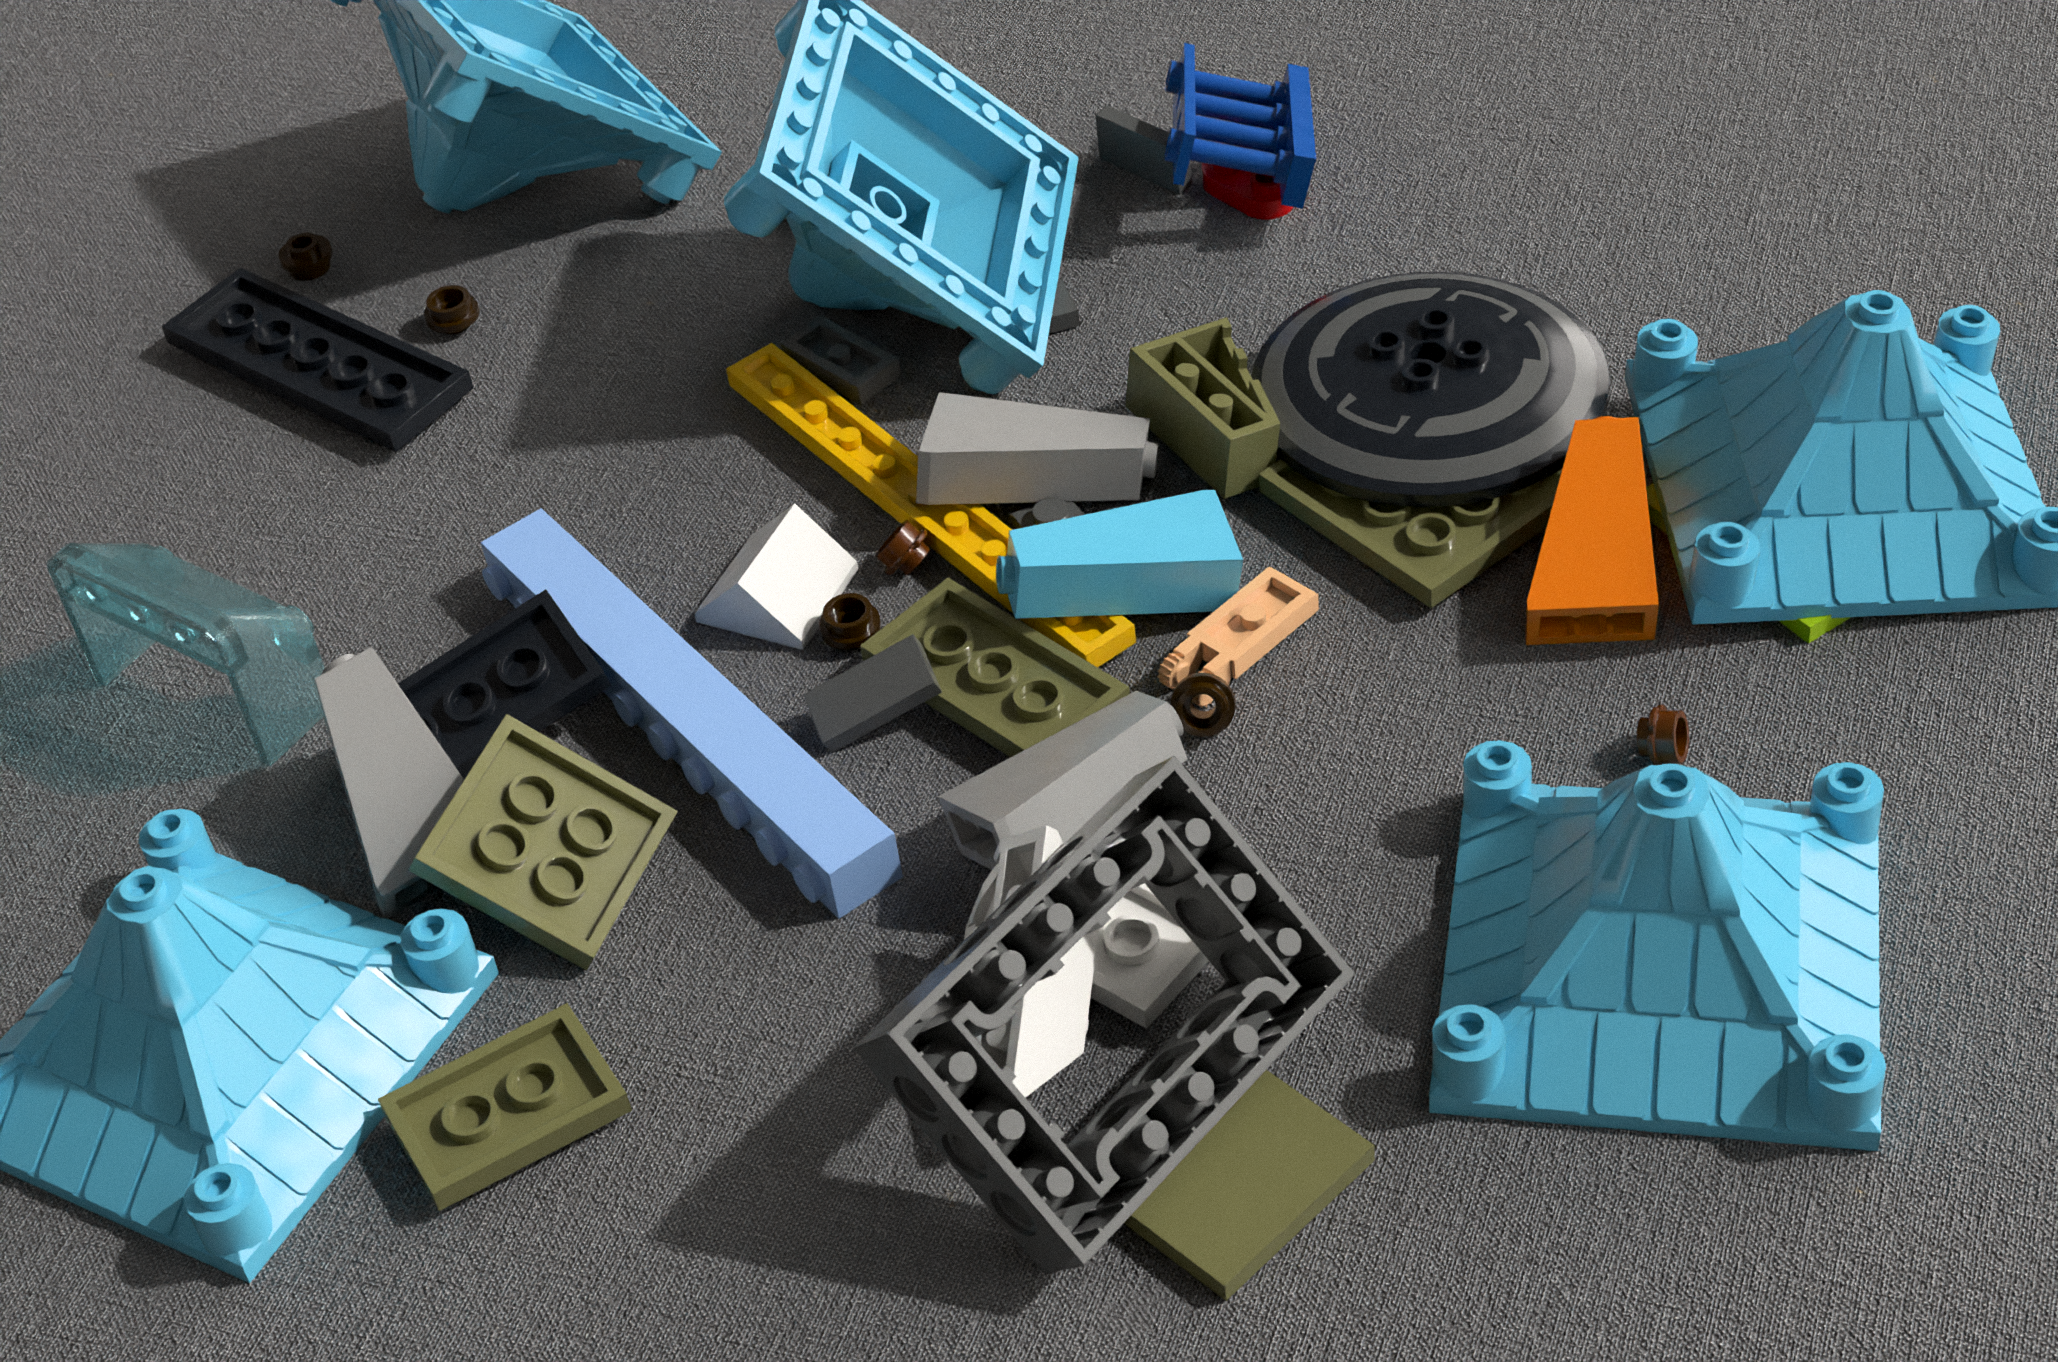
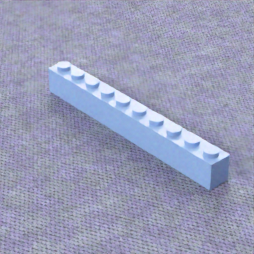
M542 508L480 542L488 566L482 570V574L492 594L500 601L507 598L517 608L546 589L605 672L611 686L602 692L612 700L622 720L630 727L637 724L646 732L652 747L662 759L668 760L672 758L682 767L686 779L697 793L702 795L708 792L718 802L722 814L733 828L739 830L744 827L755 838L759 850L768 862L774 866L781 863L792 873L799 890L810 902L815 903L820 900L840 919L903 878L895 833Z

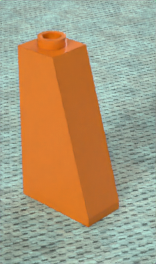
M1601 416L1595 419L1575 420L1527 597L1526 645L1655 640L1659 602L1639 417L1616 418L1613 416Z

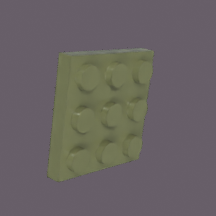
M506 714L415 856L409 871L587 970L678 811Z

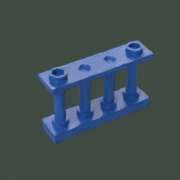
M1184 43L1180 62L1170 61L1165 83V92L1173 93V128L1169 131L1164 161L1173 163V184L1184 186L1191 160L1272 176V182L1280 183L1281 205L1303 209L1316 162L1308 67L1287 64L1283 82L1274 81L1272 86L1196 71L1195 45Z

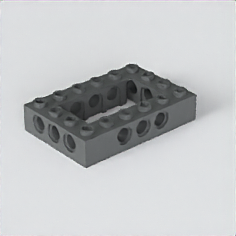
M1174 755L1135 775L853 1049L1042 1272L1048 1274L1084 1266L1346 985L1355 973ZM1145 883L1225 981L1066 1146L1061 1141L1065 1133L1056 1123L1048 1125L1012 1083L1017 1076L1007 1065L999 1067L975 1037L1006 1024L1017 1013L1012 1007L1038 981L1055 975L1064 966L1060 959L1084 935L1102 928L1111 919L1107 912L1129 890Z

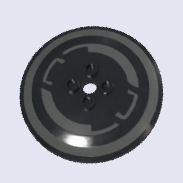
M1439 271L1411 272L1372 278L1334 290L1311 301L1283 321L1268 337L1259 351L1251 374L1252 380L1260 381L1280 421L1277 456L1289 467L1310 481L1350 497L1375 503L1411 507L1452 506L1489 500L1514 493L1554 474L1563 468L1575 420L1595 419L1605 416L1608 406L1610 382L1608 364L1597 338L1575 314L1558 302L1532 289L1502 279L1476 274Z

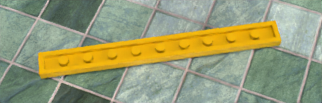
M773 343L726 368L730 387L898 522L903 523L905 520H908L918 530L924 528L927 531V536L923 542L1013 613L1008 594H999L996 582L998 556H1007L1009 531L1012 530L1010 527L980 504H917L918 456ZM1123 615L1020 618L1029 627L1097 668L1136 643L1135 625Z

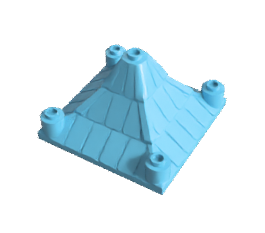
M330 0V1H332V2H334V3H336V4H339V5H341V6H348V4H349L350 1H353V2H356V3H361L362 0ZM373 0L381 12L378 20L408 96L406 110L415 181L424 192L422 199L428 205L441 212L451 213L452 209L469 210L504 197L534 182L536 177L615 165L619 159L642 161L643 163L637 172L639 179L644 182L641 190L651 198L668 204L671 199L683 200L699 170H712L722 153L582 15L546 0Z
M798 0L775 26L777 45L785 57L781 79L777 85L773 107L768 116L764 138L761 141L756 161L724 197V205L729 221L738 231L744 234L765 237L770 235L785 218L787 219L797 241L788 268V280L794 292L804 301L812 302L820 307L850 310L886 309L890 306L952 329H956L958 326L974 337L962 349L959 355L961 373L967 384L977 391L997 394L1004 390L1020 374L1029 379L1044 364L1079 157L861 0Z
M1872 290L1859 295H1851L1816 315L1788 335L1787 341L1710 360L1707 363L1695 361L1698 338L1693 330L1680 321L1661 319L1642 327L1637 336L1634 359L1627 360L1624 379L1634 415L1639 417L1641 441L1692 625L1797 620L1798 618L1832 615L1831 618L2058 607V507H2046L2041 500L2040 491L2032 471L2028 468L2026 456L2017 435L2013 431V424L2005 404L1999 396L2000 392L1991 372L2000 335V324L1995 317L1990 315L1985 309L1975 305H1962L1952 308L1941 315L1932 345L1918 338L1910 309L1903 302V299L1887 291Z
M1501 740L1486 741L1473 747L1466 754L1463 762V810L1439 1017L1436 1019L1432 1029V1075L1429 1092V1113L1878 1151L1881 1137V1099L1886 1073L1885 1059L1880 1052L1878 831L1884 795L1882 780L1874 771L1863 765L1850 762L1834 763L1824 767L1815 775L1812 785L1811 802L1793 801L1785 803L1784 801L1774 799L1739 797L1729 787L1697 768H1690L1679 764L1649 765L1616 779L1604 788L1557 786L1556 788L1544 784H1532L1531 759L1523 748L1514 743Z
M185 809L166 810L149 820L139 834L138 842L149 866L133 870L131 874L115 886L111 895L106 900L82 951L65 968L62 976L54 981L25 1012L23 1019L15 1023L0 1039V1170L251 1283L382 1120L384 1114L378 1098L415 1079L497 977L499 971L494 956L476 950L464 917L453 910H428L414 917L406 926L386 918H379L361 908L342 901H335L327 895L298 884H291L283 878L254 867H247L242 862L216 853L199 815Z

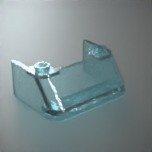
M68 543L47 561L48 572L97 683L104 686L108 685L156 641L225 673L229 678L261 762L268 766H272L323 718L315 678L322 675L325 667L313 637L314 626L308 616L299 608L292 605L284 606L174 556L162 546L153 547L145 543Z

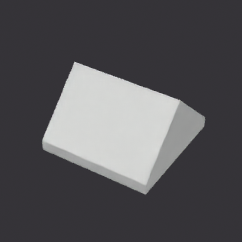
M793 504L749 537L694 613L696 622L804 650L819 628V619L823 614L825 604L830 599L841 595L857 573V561L796 504Z

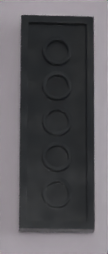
M243 268L236 270L161 326L168 344L394 452L399 450L474 388L468 370Z

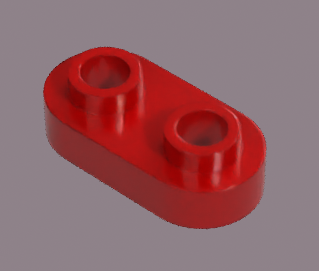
M1206 163L1201 165L1204 190L1250 217L1261 220L1276 219L1288 214L1293 209L1291 206L1281 205L1280 183L1272 182V176Z

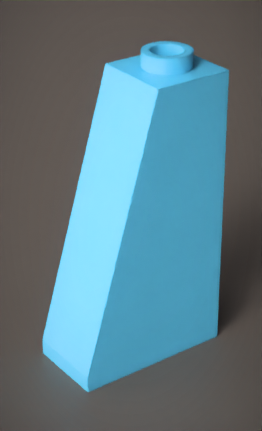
M1200 490L1010 530L1007 556H998L996 582L999 594H1008L1015 619L1214 612L1239 591L1243 557L1216 491Z

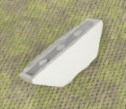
M1044 826L999 841L993 857L997 864L982 884L966 925L964 940L1064 845L1058 830L1050 826ZM1099 929L1084 935L1060 959L1064 966L1055 975L1038 981L1012 1007L1017 1013L1006 1024L975 1037L999 1067L1007 1065L1017 1076L1012 1083L1025 1098L1084 1053L1085 1038L1089 1025L1088 1014L1093 974L1097 960L1096 950Z

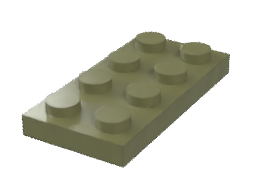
M946 578L860 645L862 660L865 661L914 634L922 644L942 690V693L925 701V703L1009 757L1026 750L1130 694L1129 686L1018 619H1015L1010 614L950 578Z

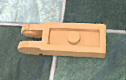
M1272 567L1266 568L1187 633V639L1174 648L1173 652L1169 653L1164 658L1163 663L1160 664L1161 667L1158 670L1159 675L1157 676L1159 682L1173 690L1181 680L1195 674L1202 660H1204L1207 664L1198 673L1214 674L1229 684L1231 678L1237 679L1319 610L1318 594ZM1205 694L1197 695L1192 699V702L1200 707H1207L1213 701L1210 696Z

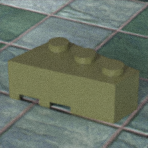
M1227 317L1130 348L1125 406L1136 417L1150 418V430L1224 499L1259 487V473L1276 463L1280 421L1260 381L1252 380L1247 370L1248 358L1243 348H1236L1231 338L1232 326Z

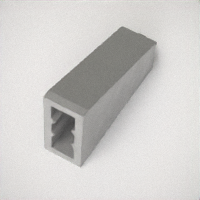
M939 392L918 451L916 503L925 505L1039 502L1046 498H1059L1065 502L1139 500L1144 477L1155 478L1159 443L1148 441L1150 418Z
M370 647L356 656L354 654H345L336 658L325 667L322 675L315 678L320 707L378 906L385 918L388 919L439 888L410 872L409 869L415 856L464 779L377 653Z
M1134 691L939 795V801L960 853L993 870L997 864L993 857L1001 839L1040 827L1050 826L1058 830L1065 844L1135 775L1174 755L1181 764L1187 760L1180 740L1184 733L1183 725L1177 712L1168 702L1139 691Z

